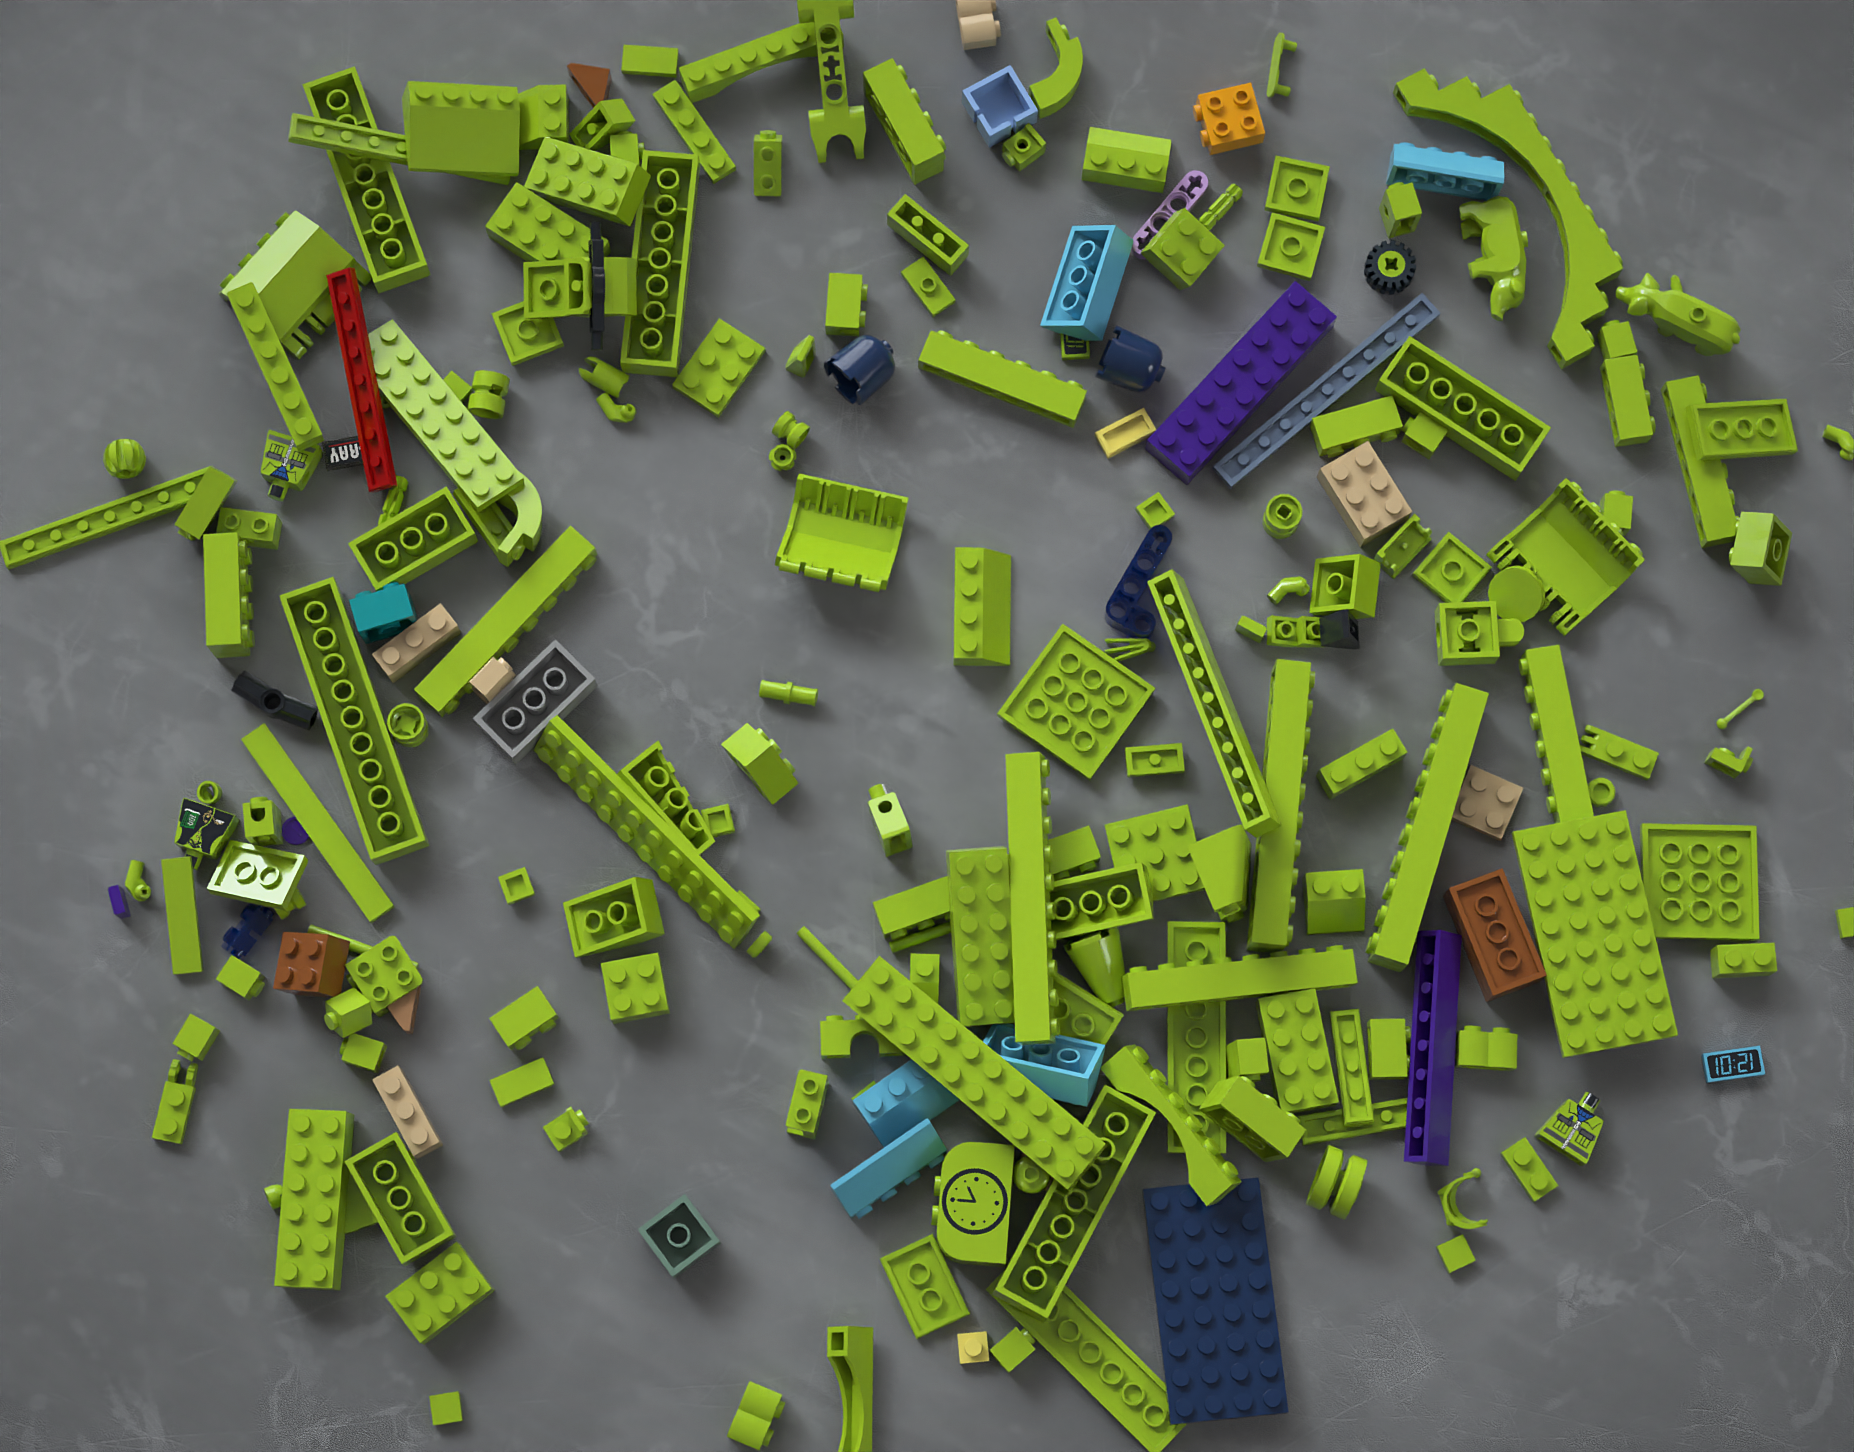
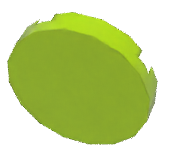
M1511 566L1497 573L1491 580L1488 597L1489 601H1496L1497 615L1502 619H1518L1520 622H1525L1534 617L1543 607L1545 591L1541 580L1529 568Z

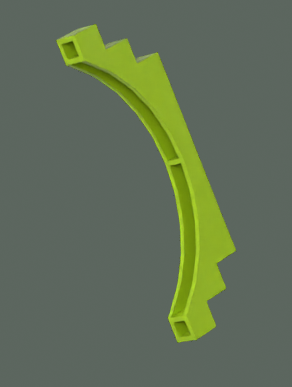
M1423 68L1397 82L1393 90V94L1406 116L1449 123L1473 132L1501 149L1526 172L1536 185L1556 221L1564 251L1565 287L1561 312L1547 347L1559 367L1563 369L1589 355L1595 346L1593 344L1594 337L1590 330L1584 329L1583 326L1605 315L1609 308V301L1604 291L1598 290V288L1620 275L1623 270V261L1618 252H1613L1606 232L1602 228H1598L1594 221L1592 209L1582 202L1577 185L1569 181L1565 174L1566 169L1563 162L1555 158L1551 151L1550 141L1546 136L1541 135L1537 129L1538 124L1532 113L1526 111L1521 94L1517 90L1514 91L1510 83L1481 98L1479 87L1475 82L1471 83L1468 76L1438 90L1439 85L1436 78L1432 74L1429 75L1426 69Z

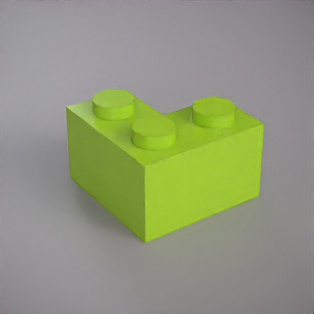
M746 723L721 744L732 761L749 777L759 793L772 805L799 784L793 776V773L796 771L786 758L781 759L779 754L782 753V750L773 739L769 740L761 728L755 730Z

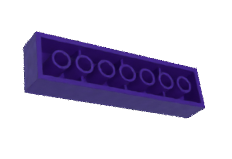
M1294 281L1147 439L1145 450L1184 484L1188 485L1334 327L1337 316L1299 283Z

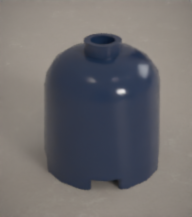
M1116 325L1113 333L1117 334L1116 338L1113 337L1112 340H1108L1098 364L1103 366L1102 371H1096L1095 377L1133 392H1144L1152 386L1154 381L1160 382L1166 367L1161 365L1163 360L1162 350L1154 342Z
M863 335L854 339L824 362V369L828 377L831 374L838 382L835 389L848 402L854 404L857 401L858 405H861L893 376L895 361L892 354L894 351L887 341H880L871 335Z

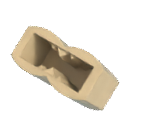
M955 0L963 50L996 46V37H1001L999 20L994 21L992 14L993 11L997 10L996 0Z
M492 657L469 681V684L474 693L488 704L516 675L512 671L513 668L504 659L500 658L497 661Z

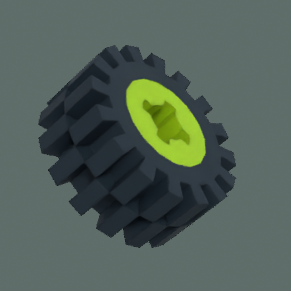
M1391 240L1390 244H1387V241H1382L1381 245L1378 246L1376 244L1367 256L1364 265V275H1367L1366 281L1368 284L1372 283V289H1381V294H1384L1385 291H1389V295H1393L1395 291L1400 293L1404 287L1407 288L1413 279L1416 270V264H1414L1416 258L1415 255L1411 256L1412 250L1410 248L1404 249L1405 244L1402 242L1400 245H1396L1395 240Z

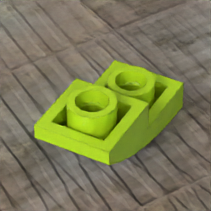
M1274 615L1267 617V645L1322 647L1320 618L1309 616L1292 618Z

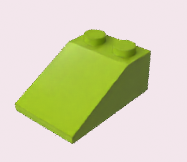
M632 877L563 902L575 958L639 944L665 935L652 879Z

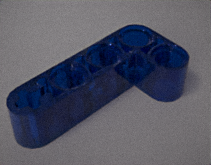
M1155 525L1148 531L1105 608L1104 618L1111 627L1131 638L1150 639L1156 626L1154 615L1138 606V603L1149 586L1147 581L1153 579L1169 551L1172 533L1166 526ZM1159 536L1164 538L1163 542L1159 543L1155 552L1151 550L1155 539ZM1147 559L1152 563V568L1148 570L1141 569L1138 561ZM1134 583L1138 586L1139 591L1134 594L1125 591L1124 585ZM1113 607H1121L1125 611V615L1117 618L1111 614L1110 610ZM1139 620H1144L1149 624L1150 628L1147 631H1139L1135 627V623Z

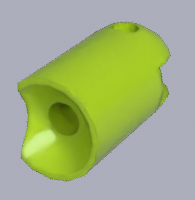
M597 357L585 358V362L595 369L591 373L579 368L581 378L618 399L619 393L623 385L628 382L630 375Z

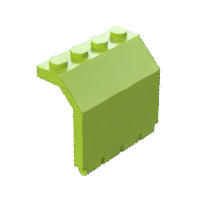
M799 473L788 525L776 555L775 566H779V571L797 575L801 571L804 572L806 577L824 581L828 577L832 578L833 583L854 587L855 584H860V589L878 593L880 589L886 590L896 560L909 498Z

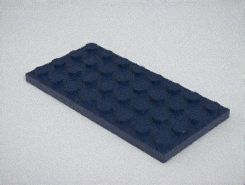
M1259 1177L1240 1179L1242 1182L1217 1204L1210 1206L1205 1205L1190 1184L1142 1190L1170 1425L1277 1415L1289 1412Z

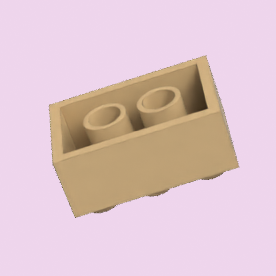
M1369 441L1321 467L1318 472V481L1360 548L1408 521L1413 512Z

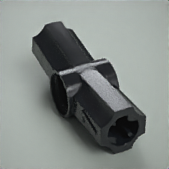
M246 670L239 674L234 681L231 691L265 712L270 718L283 720L308 731L314 725L319 710L317 706L283 694ZM272 698H280L281 700L280 705L276 709H268L267 707L268 702Z

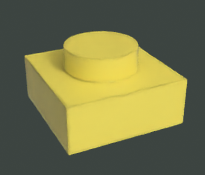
M987 1331L957 1334L960 1364L989 1361Z

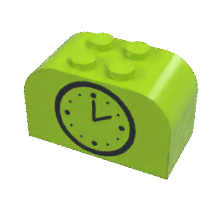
M965 1142L952 1148L946 1155L942 1164L941 1176H935L933 1196H939V1206L933 1205L931 1225L937 1226L936 1238L938 1246L942 1253L951 1261L967 1265L1005 1267L1015 1145Z

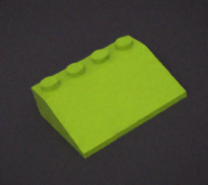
M420 81L407 82L402 96L408 171L518 176L520 108L517 87Z

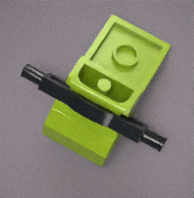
M590 222L589 258L574 257L564 258V260L523 262L524 318L542 319L576 316L589 318V332L592 339L591 350H603L602 332L605 330L604 317L637 315L636 259L604 257V241L601 239L602 222Z

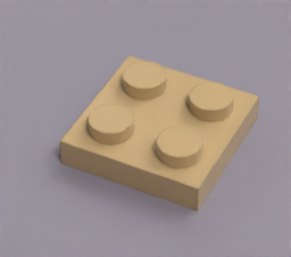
M1470 765L1463 780L1451 820L1501 841L1523 787Z

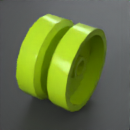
M1328 1145L1312 1181L1306 1205L1320 1210L1325 1207L1330 1195H1332L1329 1206L1330 1215L1345 1220L1360 1192L1368 1160L1353 1155L1348 1158L1342 1170L1343 1150Z

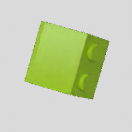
M566 84L537 85L518 94L520 108L519 150L540 149L545 136L569 143V95Z
M1361 554L1316 558L1309 613L1328 616L1340 610L1348 609L1356 619L1374 618L1381 563Z
M1363 869L1309 872L1304 874L1302 885L1307 935L1365 931L1366 896Z

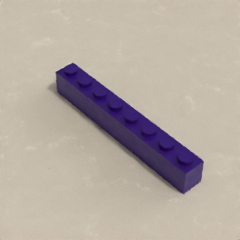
M1444 930L1418 931L1404 1162L1422 1166H1449L1462 935Z

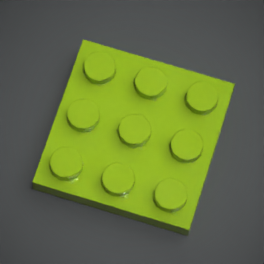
M1188 804L1105 824L1114 868L1142 862L1147 866L1153 902L1205 890L1187 847L1197 842Z

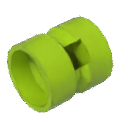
M475 371L472 381V389L475 393H472L469 397L467 410L472 415L481 418H503L506 405L503 397L508 394L510 378L494 371Z
M1289 494L1276 495L1268 502L1263 515L1262 525L1269 536L1276 539H1285L1295 533L1302 518L1300 502Z
M403 703L390 711L387 719L388 729L400 745L416 747L426 740L429 726L418 707L413 704Z

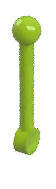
M1755 689L1751 697L1724 719H1718L1717 727L1725 729L1728 722L1754 701H1760L1764 697V692L1761 689Z

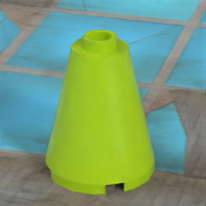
M1118 927L1080 935V941L1073 943L1071 939L1063 944L1066 953L1098 999L1111 1007L1125 1002L1122 977L1125 975V967Z

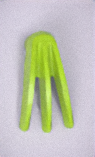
M1107 638L1104 640L1106 643H1129L1128 646L1106 649L1104 651L1106 654L1130 650V653L1113 658L1118 662L1147 652H1153L1156 648L1155 643L1147 638Z

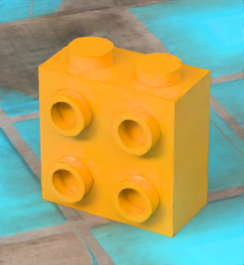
M1251 82L1197 96L1196 105H1193V114L1196 122H1201L1202 131H1200L1202 146L1208 148L1209 155L1263 143L1265 130Z

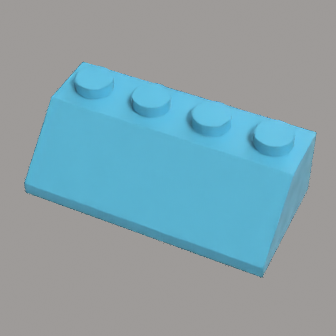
M1403 142L1393 146L1386 184L1392 185L1398 182H1403L1404 184L1413 183L1414 189L1487 201L1498 196L1504 184V162L1497 161L1496 158L1490 156L1477 158L1471 157L1465 152L1447 153L1442 152L1440 148L1428 147L1423 149L1417 148L1411 143Z
M1116 225L1072 226L1040 326L1085 341H1102L1134 240Z
M992 1024L983 1040L985 1044L1051 1099L1087 1107L1096 1088L1105 1045L1063 1035L1055 1036V1043L1020 1045L1015 1042L1014 1024Z
M911 1059L855 1098L853 1105L884 1148L926 1118L931 1121L960 1099Z
M926 1118L830 1185L831 1190L850 1218L857 1216L858 1219H861L873 1210L871 1205L877 1200L881 1199L882 1202H885L897 1194L895 1188L905 1182L908 1186L920 1178L921 1174L919 1171L929 1165L933 1169L942 1163L945 1159L943 1155L947 1153V1148L929 1119Z

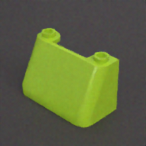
M1240 824L1187 846L1214 911L1218 912L1221 921L1227 920L1228 923L1242 919L1244 917L1243 912L1248 909L1252 845L1243 825Z

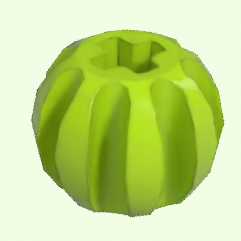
M131 439L112 441V443L107 445L103 454V463L108 473L120 479H129L137 476L144 469L146 455L142 446L137 441Z

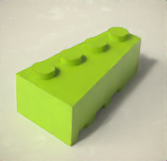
M656 741L622 768L617 775L701 856L715 842V839L698 809L692 807L688 800L689 793L685 786H680L674 775L675 769L670 761H666L661 752L663 748L660 742Z

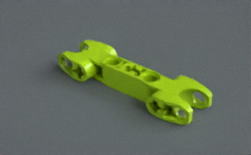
M797 0L799 24L814 22L823 109L808 110L810 135L816 149L818 163L826 162L827 142L836 135H844L849 138L854 147L856 159H863L866 133L864 106H848L840 19L854 18L853 0ZM829 28L835 31L836 40L834 43L825 44L821 40L820 35L824 29ZM832 56L834 61H839V66L835 67L834 72L835 76L841 75V80L832 79L825 82L824 76L830 77V71L828 67H824L823 63L827 62L828 57ZM836 84L840 86L842 96L838 100H831L827 97L826 89L829 85Z

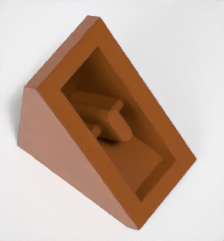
M577 63L567 65L570 78L592 108L600 101L608 100L612 80L610 69Z

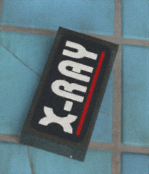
M358 436L322 442L327 471L363 465Z

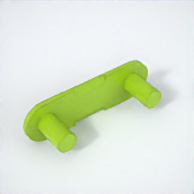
M1281 32L1276 36L1273 46L1267 86V97L1272 98L1275 93L1288 97L1291 90L1290 87L1278 84L1279 64L1283 49L1295 52L1297 43L1286 40L1284 33Z

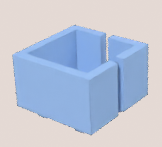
M1011 65L962 90V104L974 123L977 122V129L989 148L1011 137L1012 129L1016 134L1027 123L1031 125L1037 123L1038 110Z

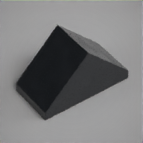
M1348 609L1340 610L1319 619L1322 647L1360 649L1358 621Z

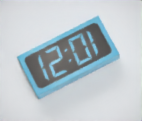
M1760 1046L1701 1054L1706 1083L1765 1075Z

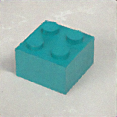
M398 582L389 583L382 587L383 590L373 593L371 591H363L357 593L355 598L349 600L357 630L366 645L397 636L418 620L412 597L405 584L399 585Z

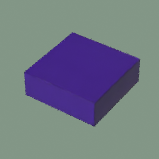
M119 885L108 887L107 890L114 914L120 919L130 917L131 914L124 889Z

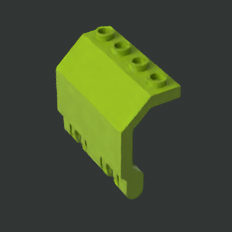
M295 210L290 215L285 212L275 222L278 228L272 235L268 232L265 233L256 243L260 248L253 256L250 253L245 255L238 263L241 269L236 275L233 276L229 273L219 284L223 289L218 295L227 302L229 299L226 292L253 282L281 345L296 359L300 360L307 352V349L291 334L306 347L311 348L314 343L309 336L298 329L300 324L305 321L316 333L322 335L326 330L320 323L328 328L335 321L326 275L349 267L355 268L357 282L364 287L371 281L372 276L320 226ZM358 284L359 292H361L362 287Z
M1567 478L1556 487L1554 492L1539 508L1486 554L1495 564L1506 553L1511 551L1497 565L1501 571L1518 558L1524 565L1523 567L1529 568L1534 572V575L1543 583L1545 594L1550 592L1544 599L1540 612L1545 610L1554 599H1557L1563 607L1549 619L1551 624L1554 625L1567 612L1570 613L1556 626V629L1563 636H1566L1613 594L1645 561L1640 548L1634 543L1630 544L1622 536V530L1615 523H1609L1603 516L1602 509L1596 503H1590L1583 496L1584 492L1581 487L1575 482H1570Z

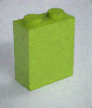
M209 466L174 524L180 528L177 533L190 541H194L196 538L203 539V534H206L220 512V508L223 507L238 481L214 466Z

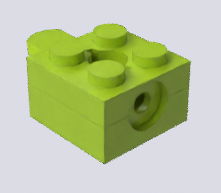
M1496 601L1439 603L1434 611L1438 666L1495 664L1500 657L1499 647L1516 646L1524 636V627L1520 620L1497 619Z

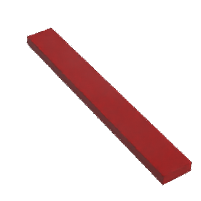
M349 267L326 276L368 490L375 493L398 485L355 268Z

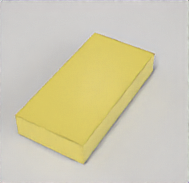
M1142 408L1095 432L1094 436L1107 459L1148 439L1156 431V428L1145 408Z

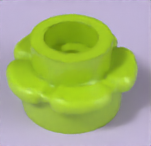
M780 444L770 451L769 460L772 462L771 466L775 470L781 471L784 469L787 471L795 465L796 452L788 445ZM785 456V460H781L780 457Z

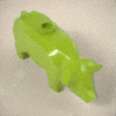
M1496 196L1484 202L1470 201L1463 203L1459 206L1461 221L1465 220L1460 224L1462 239L1465 240L1475 236L1482 237L1481 253L1483 257L1468 263L1470 278H1486L1493 285L1490 296L1491 317L1497 321H1503L1505 312L1511 308L1516 309L1524 299L1526 277L1524 248L1528 247V238L1526 231L1520 230L1518 214L1514 203L1508 197Z
M1646 273L1640 284L1636 286H1620L1616 289V298L1629 306L1628 314L1634 316L1646 314L1651 316L1658 325V333L1665 337L1674 334L1688 343L1696 344L1695 351L1703 356L1729 353L1733 345L1740 342L1739 333L1741 329L1738 322L1732 316L1686 293L1677 290L1660 291L1658 282L1649 273Z

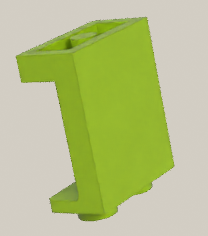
M802 1069L798 1071L786 1120L787 1133L816 1139L829 1085L828 1075Z

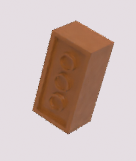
M1503 868L1450 887L1443 895L1444 901L1458 934L1462 935V945L1486 1002L1540 983L1547 976Z

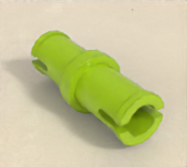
M762 680L759 697L782 700L784 704L788 705L794 702L816 706L818 689L795 686L793 682L789 681L787 684Z

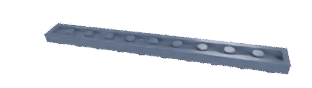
M1421 293L1213 465L1212 470L1231 490L1311 423L1312 418L1324 413L1401 349L1409 336L1414 338L1436 320L1441 313Z

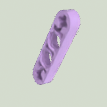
M1194 170L1187 173L1134 235L1131 251L1135 257L1146 259L1140 254L1142 250L1138 249V241L1144 243L1149 237V233L1154 237L1158 232L1153 226L1154 221L1157 219L1168 221L1173 213L1176 212L1170 205L1173 199H1182L1186 204L1185 208L1190 212L1203 197L1208 186L1207 176L1203 172ZM1190 180L1192 182L1201 181L1200 188L1195 187L1189 197L1186 192L1190 188Z

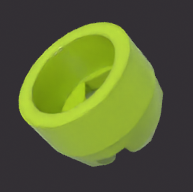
M204 781L197 788V797L203 803L214 804L221 799L222 789L216 782ZM210 786H212L215 795L214 797L211 793V790L209 789Z
M275 1184L264 1188L272 1210L281 1207L282 1185Z

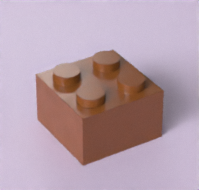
M283 932L273 989L300 996L333 998L341 994L350 941L329 934Z

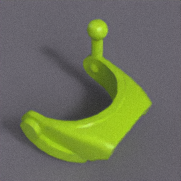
M1474 1168L1471 1172L1463 1173V1177L1457 1178L1437 1191L1447 1225L1464 1229L1487 1226L1488 1219L1473 1221L1463 1216L1459 1212L1455 1199L1459 1185L1466 1179L1469 1180L1472 1177L1479 1178L1481 1176L1480 1169Z

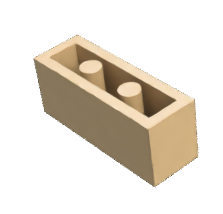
M440 603L375 651L372 656L391 682L395 683L458 636L461 631L457 623Z
M396 1066L372 1079L412 1155L416 1159L443 1146L401 1067Z

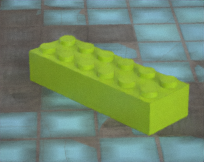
M1411 336L1407 338L1375 388L1377 392L1385 397L1393 395L1395 403L1417 417L1421 412L1448 429L1446 437L1514 481L1518 479L1551 429L1550 426Z
M999 846L946 850L957 1020L964 1026L1014 1023L1011 902L1007 848Z
M289 1109L274 1286L294 1289L341 1291L345 1241L344 1227L349 1169L344 1161L351 1158L355 1117L354 1114L348 1111Z

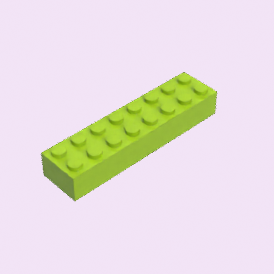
M355 66L302 84L314 117L378 130ZM326 150L378 294L430 276L431 273L390 162Z
M643 150L641 167L651 177L636 212L632 258L636 259L637 315L625 316L620 364L624 373L678 377L700 161L697 154Z
M1104 1084L1083 1125L1108 1146L1071 1191L1067 1190L1053 1178L992 1295L1043 1323L1048 1319L1156 1114L1155 1111Z

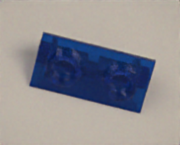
M249 903L240 914L242 920L236 927L231 926L222 938L224 943L221 947L227 951L232 947L233 949L230 954L238 959L242 956L245 957L257 942L249 933L253 930L261 936L273 921L272 917L275 913L267 907L261 911L262 905Z

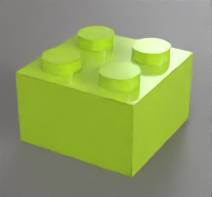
M1183 208L1173 213L1140 254L1179 290L1191 287L1225 245L1186 208Z
M1741 511L1740 520L1735 525V544L1729 553L1730 565L1749 584L1781 586L1792 532L1773 513Z
M658 952L601 963L610 1019L613 1024L670 1014L661 959Z

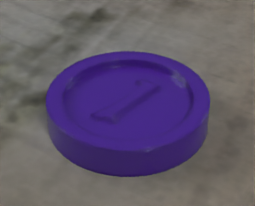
M295 816L284 822L282 836L286 842L291 845H301L308 840L309 835Z

